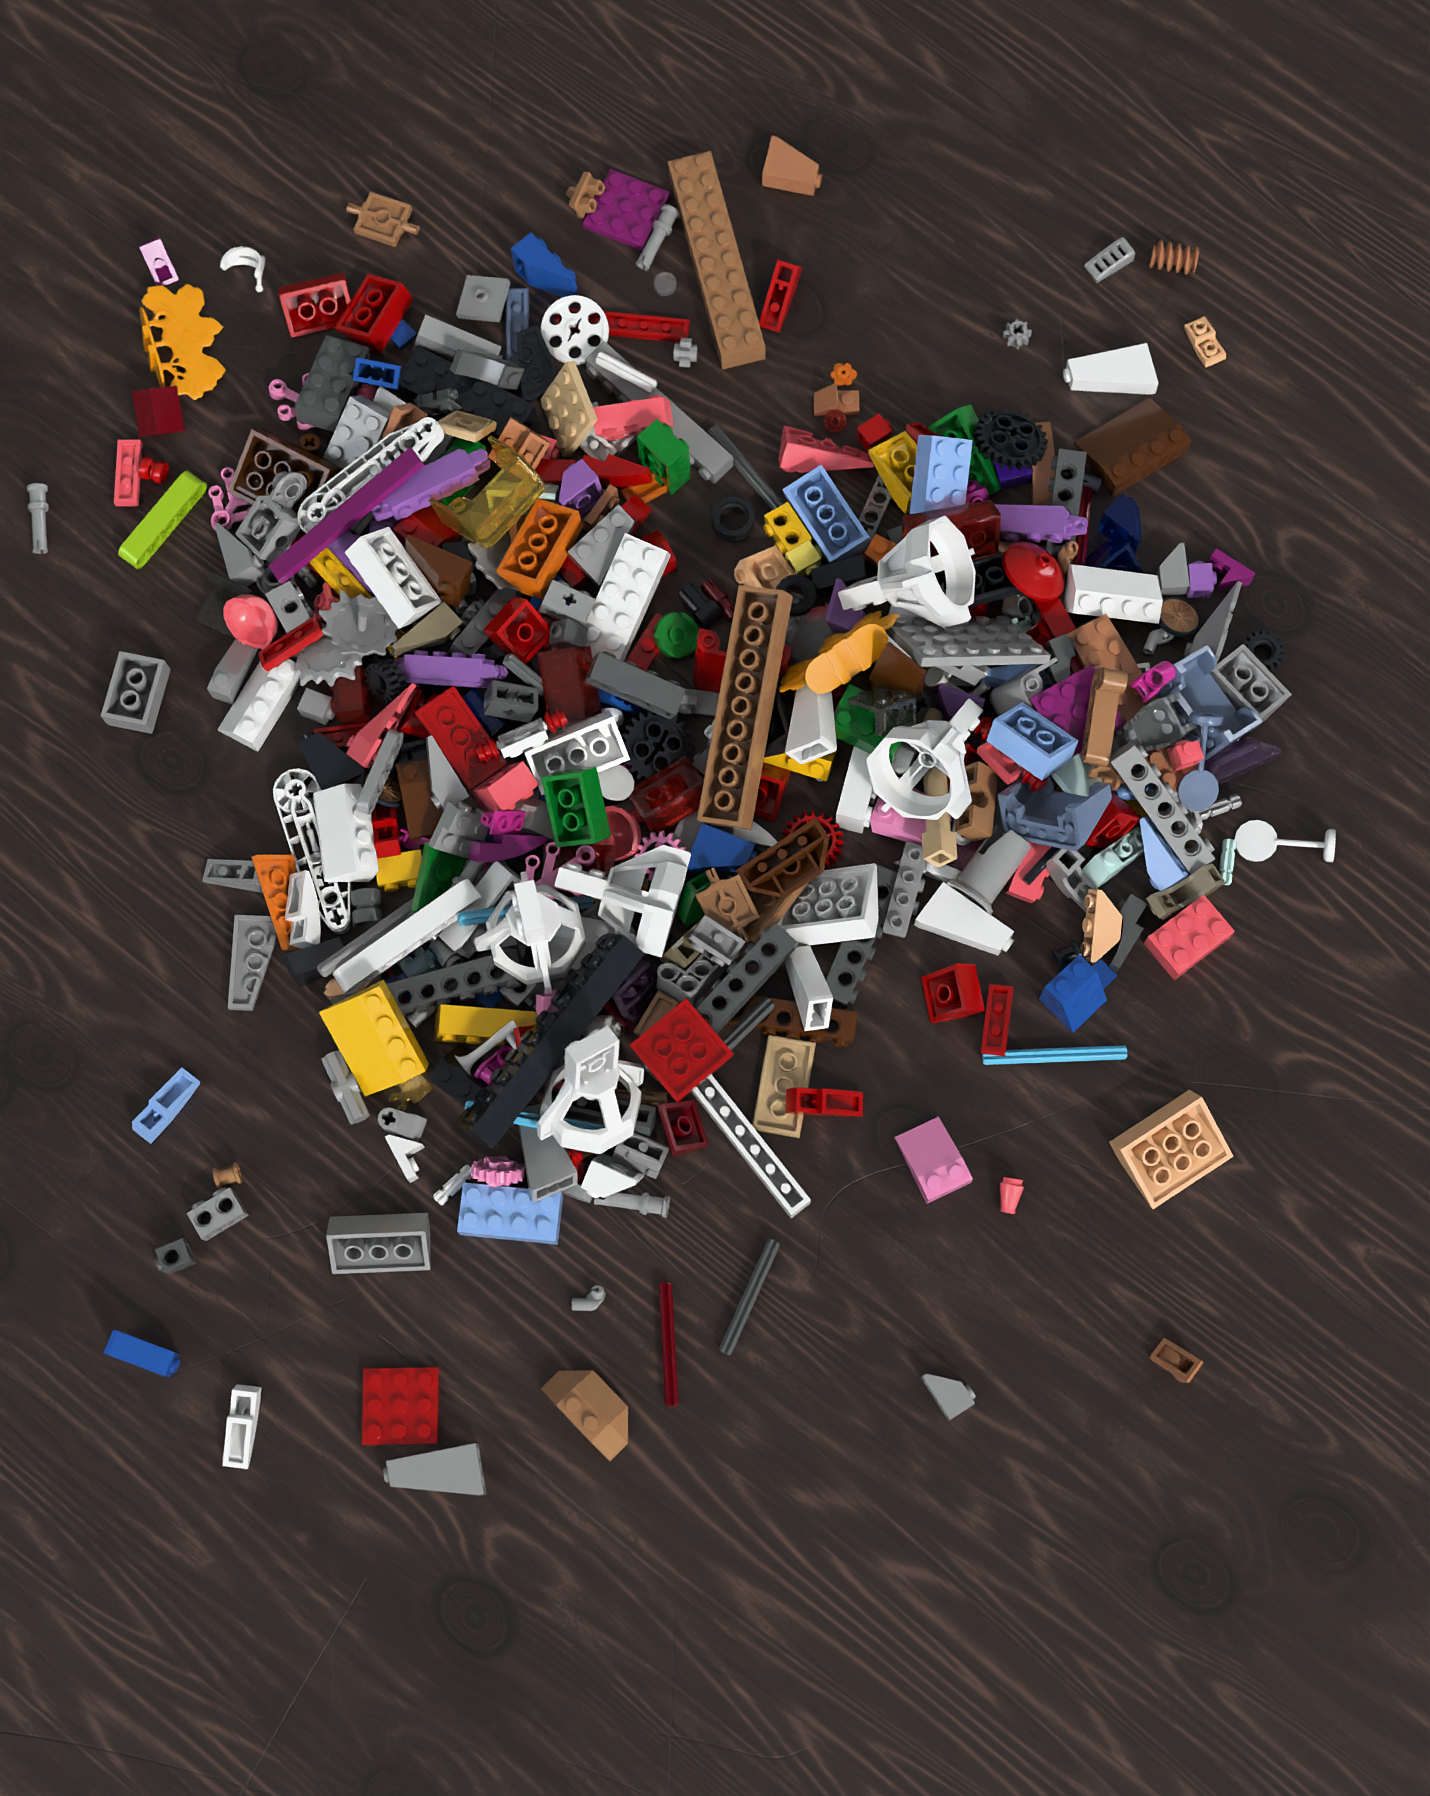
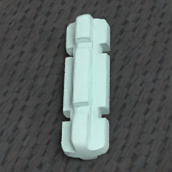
M1224 839L1222 842L1223 851L1221 853L1219 871L1226 882L1224 885H1230L1232 882L1231 873L1235 857L1233 851L1236 848V841L1233 839Z

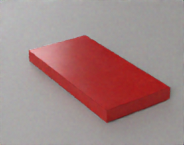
M454 685L414 712L429 735L433 736L447 761L468 791L508 764L501 753L499 754V759H496L494 756L490 757L488 764L485 760L481 761L475 749L479 747L478 741L486 744L489 736Z

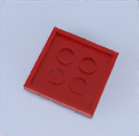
M684 999L629 1045L677 1103L734 1056V1053L687 999Z
M439 1368L363 1369L362 1445L438 1444Z

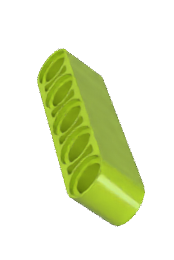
M184 471L124 541L118 551V555L137 569L143 567L203 496L207 484L191 472Z

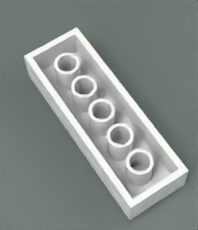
M627 533L624 534L584 625L588 628L585 650L572 653L568 662L589 671L594 656L598 652L603 651L614 654L616 659L624 662L670 559L671 554Z

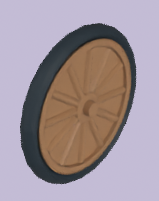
M1179 597L1162 599L1159 625L1162 629L1177 637H1190L1199 631L1201 617L1198 610L1190 602Z
M370 770L361 775L360 783L362 789ZM388 775L377 803L387 807H399L402 805L398 782L396 780L392 781L391 776Z

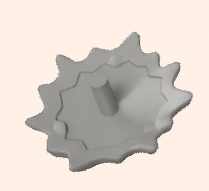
M480 524L479 536H474V543H468V550L476 560L475 567L481 570L485 577L491 580L498 589L510 588L518 590L496 572L512 544L509 530L503 533L495 528L489 532L483 524Z
M341 590L339 602H332L330 610H319L320 616L327 623V626L322 629V633L332 638V644L340 647L342 655L356 653L365 656L370 653H376L383 656L386 654V647L397 642L395 632L399 628L392 621L382 604L379 603L376 596L366 598L360 594L355 598H350L345 591Z
M321 623L323 628L327 626V624ZM323 635L318 641L306 646L298 654L293 655V657L298 658L295 668L301 673V686H304L310 680H314L316 684L326 680L328 685L332 687L335 680L339 677L355 680L354 669L356 666L362 665V657L364 655L356 653L342 655L340 647L332 644V638Z

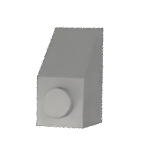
M1179 543L1158 568L1156 575L1162 596L1186 595L1190 587L1184 543Z
M925 1374L921 1377L948 1421L975 1404L973 1398L976 1396L968 1384L964 1386L960 1381Z

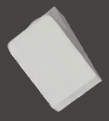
M387 1135L385 1138L405 1177L410 1183L417 1180L419 1177L416 1172L420 1169L414 1158L409 1159L408 1157L425 1148L424 1145L415 1141Z

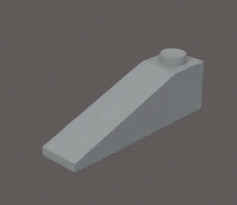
M1237 581L1196 634L1192 644L1187 643L1183 656L1187 657L1208 645L1218 662L1227 637V629L1233 616L1231 612L1235 608L1242 582Z

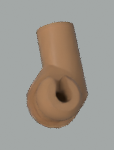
M1075 541L1066 543L1057 555L1064 577L1068 575L1069 564H1071L1079 549Z

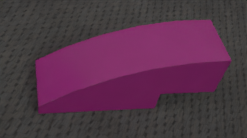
M494 834L493 842L471 841L469 860L495 862L517 857L545 843L547 836L538 834Z

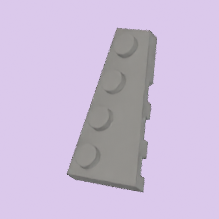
M235 915L228 996L229 1010L253 1011L277 940L271 916Z

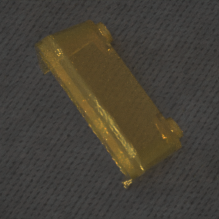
M491 435L487 439L496 453L495 462L501 470L472 501L466 497H458L448 506L432 497L429 499L430 504L443 524L483 548L496 544L545 490V483L541 476L515 449Z

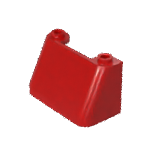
M700 628L696 644L693 685L696 690L720 694L727 652L719 651L720 638L715 632ZM784 645L779 671L780 677H784L786 671L791 666V646Z

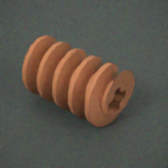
M1160 240L1156 246L1154 244L1149 268H1152L1155 262H1157L1158 270H1161L1163 265L1166 264L1167 271H1170L1175 266L1176 273H1179L1183 267L1185 275L1189 273L1190 269H1193L1194 275L1199 248L1195 247L1190 252V246L1186 245L1182 251L1181 244L1178 243L1173 249L1172 242H1168L1166 247H1164L1163 240Z

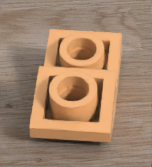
M1205 316L1185 325L1184 328L1189 340L1205 368L1226 359V352L1215 338L1216 331Z

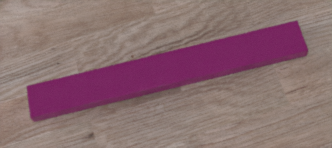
M409 447L268 566L281 584L285 583L424 467L425 464L416 452Z

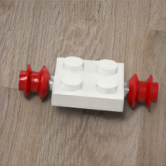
M556 707L555 713L552 715L545 712V721L542 718H538L498 736L499 741H496V743L490 737L487 738L486 744L478 741L479 747L475 749L481 761L485 760L488 764L489 758L492 756L499 759V750H501L504 758L508 756L513 758L522 754L526 748L531 746L536 748L543 745L545 740L548 739L546 731L548 728L554 734H556V730L560 726L566 729L565 724L569 722L564 711H558Z

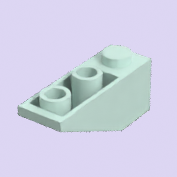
M1136 827L1095 855L1082 869L1086 877L1097 888L1113 878L1144 853L1141 829Z

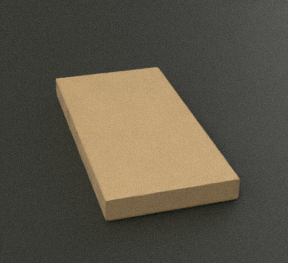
M768 1034L752 1123L756 1131L800 1138L803 1115L786 1113V1089L795 1087L808 1088L816 1046L815 1042Z

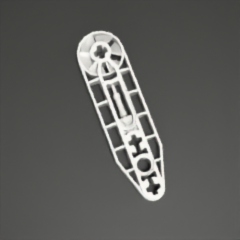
M426 417L415 424L388 434L303 501L298 510L300 528L307 534L399 457L402 452H405L413 443L415 445L412 449L424 463L434 448L443 441L444 431L442 426L435 419Z
M299 768L288 770L275 781L273 796L291 854L295 857L297 872H301L299 866L309 865L312 881L320 899L318 900V905L322 907L325 915L324 917L320 912L321 918L332 932L345 934L352 925L350 898L352 882H348V891L346 892L341 891L339 882H328L330 886L326 887L322 881L323 869L320 849L317 845L314 831L310 827V824L314 823L317 831L314 800L310 797L309 792L315 793L321 791L315 776L309 771ZM308 777L312 778L313 780L306 787L303 781ZM300 789L299 795L295 796L296 790ZM282 811L285 812L288 816L283 817ZM294 821L299 835L290 839L286 823ZM302 826L307 827L308 831L306 832L314 854H310ZM297 843L302 844L306 856L297 860L293 844ZM331 895L338 897L335 903L327 904V899ZM348 898V909L344 900ZM335 912H338L339 916L342 918L340 925L336 924L337 918L334 914Z

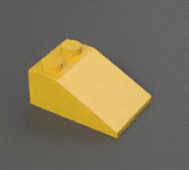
M906 431L868 450V454L890 496L905 514L910 512L917 444Z

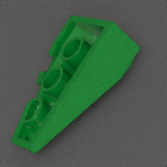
M971 405L957 408L927 428L941 437L972 440L968 480H976L982 486H985L989 496L1001 490L994 465H992V459L985 460L986 453H978L980 447L974 445L976 442L973 438L975 434L974 429L979 419Z

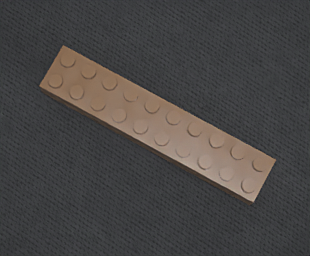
M711 151L668 161L669 178L678 211L680 212L681 222L721 367L726 369L764 360L765 343Z
M739 585L697 821L744 830H751L793 598L792 595L784 590Z

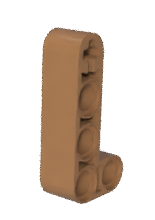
M1102 667L1094 672L1081 753V761L1083 763L1107 766L1109 763L1119 694L1123 693L1126 689L1128 681L1127 671Z

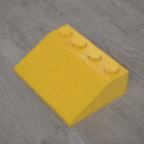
M384 979L319 1012L365 1096L405 1082L425 1072L428 1068L429 1062Z

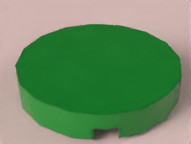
M681 612L668 613L660 618L655 625L653 635L655 645L667 657L675 659L686 657L696 649L699 629L693 618Z

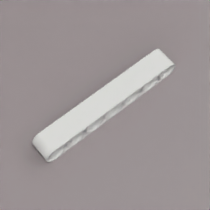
M469 879L459 882L333 972L334 978L346 995L355 992L455 922L459 912L472 910L483 900Z

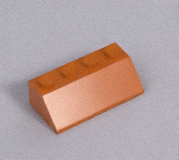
M537 498L498 566L497 574L521 593L543 600L552 580L555 579L565 561L568 551L572 548L583 528L579 511Z

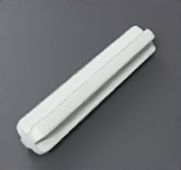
M599 352L595 359L597 365L648 392H653L657 386L655 379L604 352Z

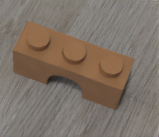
M979 761L965 766L972 805L966 808L962 815L956 819L955 832L974 842L992 837L998 775L993 769Z

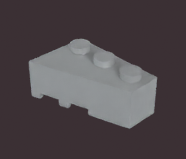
M619 504L568 551V557L599 590L624 534L630 535L634 528L635 521Z

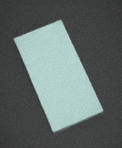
M1082 752L1072 757L1069 764L1051 774V777L1065 793L1087 797L1089 796L1090 786L1102 781L1101 779H1088L1086 772L1091 768V764L1081 761ZM1136 764V770L1131 772L1138 773L1142 767L1141 764Z

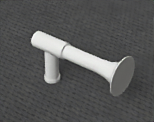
M935 666L928 670L925 677L927 686L943 684L965 692L944 676L945 671ZM983 681L969 694L979 697L987 690H990V686L986 681Z
M511 1020L470 1054L463 1057L455 1055V1057L467 1073L471 1075L470 1070L473 1064L506 1039L513 1049H516L513 1029L518 1026Z

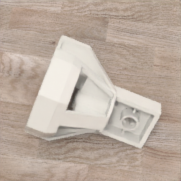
M945 515L928 520L913 528L901 542L878 561L877 576L857 581L838 592L843 610L853 608V611H858L866 608L869 604L878 605L888 601L894 607H902L944 628L967 622L971 619L968 606L974 603L976 571L971 559V555L975 554L974 549H968L964 535ZM930 541L937 549L939 555L931 557ZM943 570L946 577V595L935 576V573Z
M969 698L949 721L927 720L911 727H893L866 759L874 793L886 802L881 810L886 813L892 807L903 817L938 820L945 812H948L953 818L958 819L972 802L964 765V755L966 753L964 741L971 734L968 729L972 732L981 722L978 717L984 710ZM903 741L908 742L920 754L899 779L892 769L889 749L892 743ZM934 766L950 778L949 793L942 796H926L912 790L925 773Z
M662 845L612 867L608 877H605L606 873L596 869H592L590 872L583 871L581 865L568 862L566 865L559 867L554 886L601 899L598 916L622 935L626 936L644 953L662 957L677 910L691 853ZM656 867L649 892L641 890L647 868ZM635 911L642 913L637 937H634L629 932Z
M526 871L520 872L522 882L514 884L515 890L506 892L486 922L487 932L477 937L475 944L478 952L491 949L494 965L526 985L543 982L545 992L548 994L552 993L550 980L565 977L586 946L578 903L549 885H535L534 880L528 881ZM547 896L558 899L559 901L564 903L568 907V909L558 906V904L555 901L551 900ZM512 902L513 904L507 911L506 917L496 926L500 913ZM561 925L575 929L574 938L569 950L562 958L551 964L547 942L551 941ZM511 935L527 946H531L535 967H526L512 961L502 951L500 944Z
M609 1026L596 1029L588 1037L569 1044L565 1049V1057L556 1067V1070L548 1077L540 1106V1119L537 1122V1136L540 1140L553 1135L561 1147L601 1154L633 1136L641 1102V1091L638 1086L643 1083L644 1068L641 1064L618 1060L619 1039ZM565 1079L555 1101L552 1103V1090L559 1082ZM618 1081L631 1094L629 1107L622 1118L614 1092ZM584 1096L588 1100L597 1099L599 1101L605 1128L596 1130L581 1129L570 1125L563 1119L572 1102Z

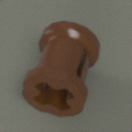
M314 434L303 435L299 440L300 447L320 457L318 449L320 446L319 438Z

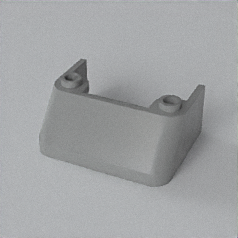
M1051 657L1049 664H1034L994 688L990 693V703L997 716L1002 715L1022 702L1034 709L1029 698L1040 693L1043 688V681L1038 672L1057 662V658Z

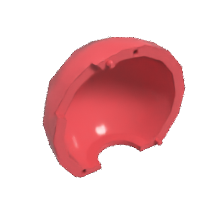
M241 594L226 602L223 608L224 619L228 629L238 642L253 648H260L261 650L272 643L277 634L278 622L275 611L267 601L252 594Z
M606 806L605 810L611 837L598 843L585 844L594 849L595 860L601 865L625 859L638 852V845L641 842L640 826L635 817L626 809Z

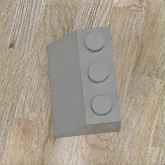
M1244 644L1219 662L1216 668L1210 672L1236 711L1243 707H1250L1263 722L1292 695Z

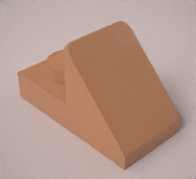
M837 383L815 392L814 416L859 415V390L837 391Z
M1163 1338L1150 1356L1153 1362L1172 1373L1179 1382L1189 1383L1203 1364L1200 1359L1166 1338Z

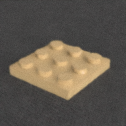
M567 361L540 399L541 406L549 420V426L557 440V447L560 449L563 457L572 456L598 421L575 361Z

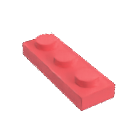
M118 440L114 491L115 506H139L140 478L138 476V469L142 460L143 443L141 440Z

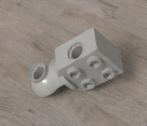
M280 472L273 479V490L270 495L257 497L235 533L260 559L273 562L289 549L301 530L298 523V514L292 508L304 495L307 481L305 476L298 472Z
M267 562L263 565L265 576L256 581L257 587L266 595L286 633H289L313 617L314 614L301 590L294 582V575L283 584L279 581L271 583L276 577L268 566L272 562Z

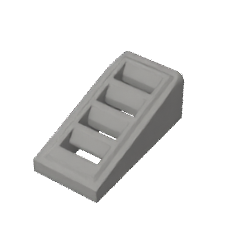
M1121 237L1084 264V267L1094 281L1098 283L1134 260L1135 251L1125 238ZM1112 254L1116 257V259H1117L1116 262H1115V260L1112 258V256H1111ZM1104 259L1110 265L1109 267H1107L1106 264L1103 262ZM1098 264L1103 272L1100 273L1094 265Z

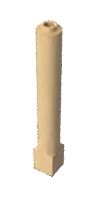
M929 708L921 723L927 720L943 721V714L935 708ZM936 766L930 768L923 776L924 795L942 796L947 794V775ZM945 812L938 820L926 819V832L922 834L923 859L937 867L957 859L956 834L951 832L950 814L948 812Z

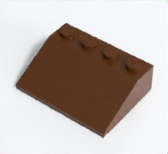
M1148 398L1075 441L1074 445L1078 451L1087 452L1086 462L1096 476L1102 478L1101 483L1111 497L1187 453L1192 440L1172 416L1151 398Z
M264 428L251 429L227 492L253 505L258 496L270 495L273 490L272 482L277 474L280 472H298L305 476L307 481L304 495L292 508L298 514L303 501L337 475L341 468Z
M428 759L397 764L396 777L409 838L412 840L432 836L444 811L442 808L437 810L430 799L433 794L430 789ZM460 780L469 794V797L461 802L468 804L473 810H476L477 807L481 808L471 794V790L468 791Z

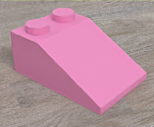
M915 788L912 789L913 791H915V792H917V793H919V794L924 795L923 792H921V791H919V790H917V789H915ZM878 797L870 817L872 832L922 846V834L926 832V819L903 817L892 807L885 813L881 808L886 802Z
M939 1117L895 1137L926 1204L972 1182L973 1178L961 1154Z

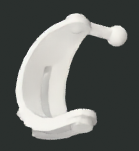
M241 246L230 249L223 256L220 267L223 270L240 264L255 267V278H257L255 289L257 292H262L261 277L265 266V257L260 256L256 250L249 247Z

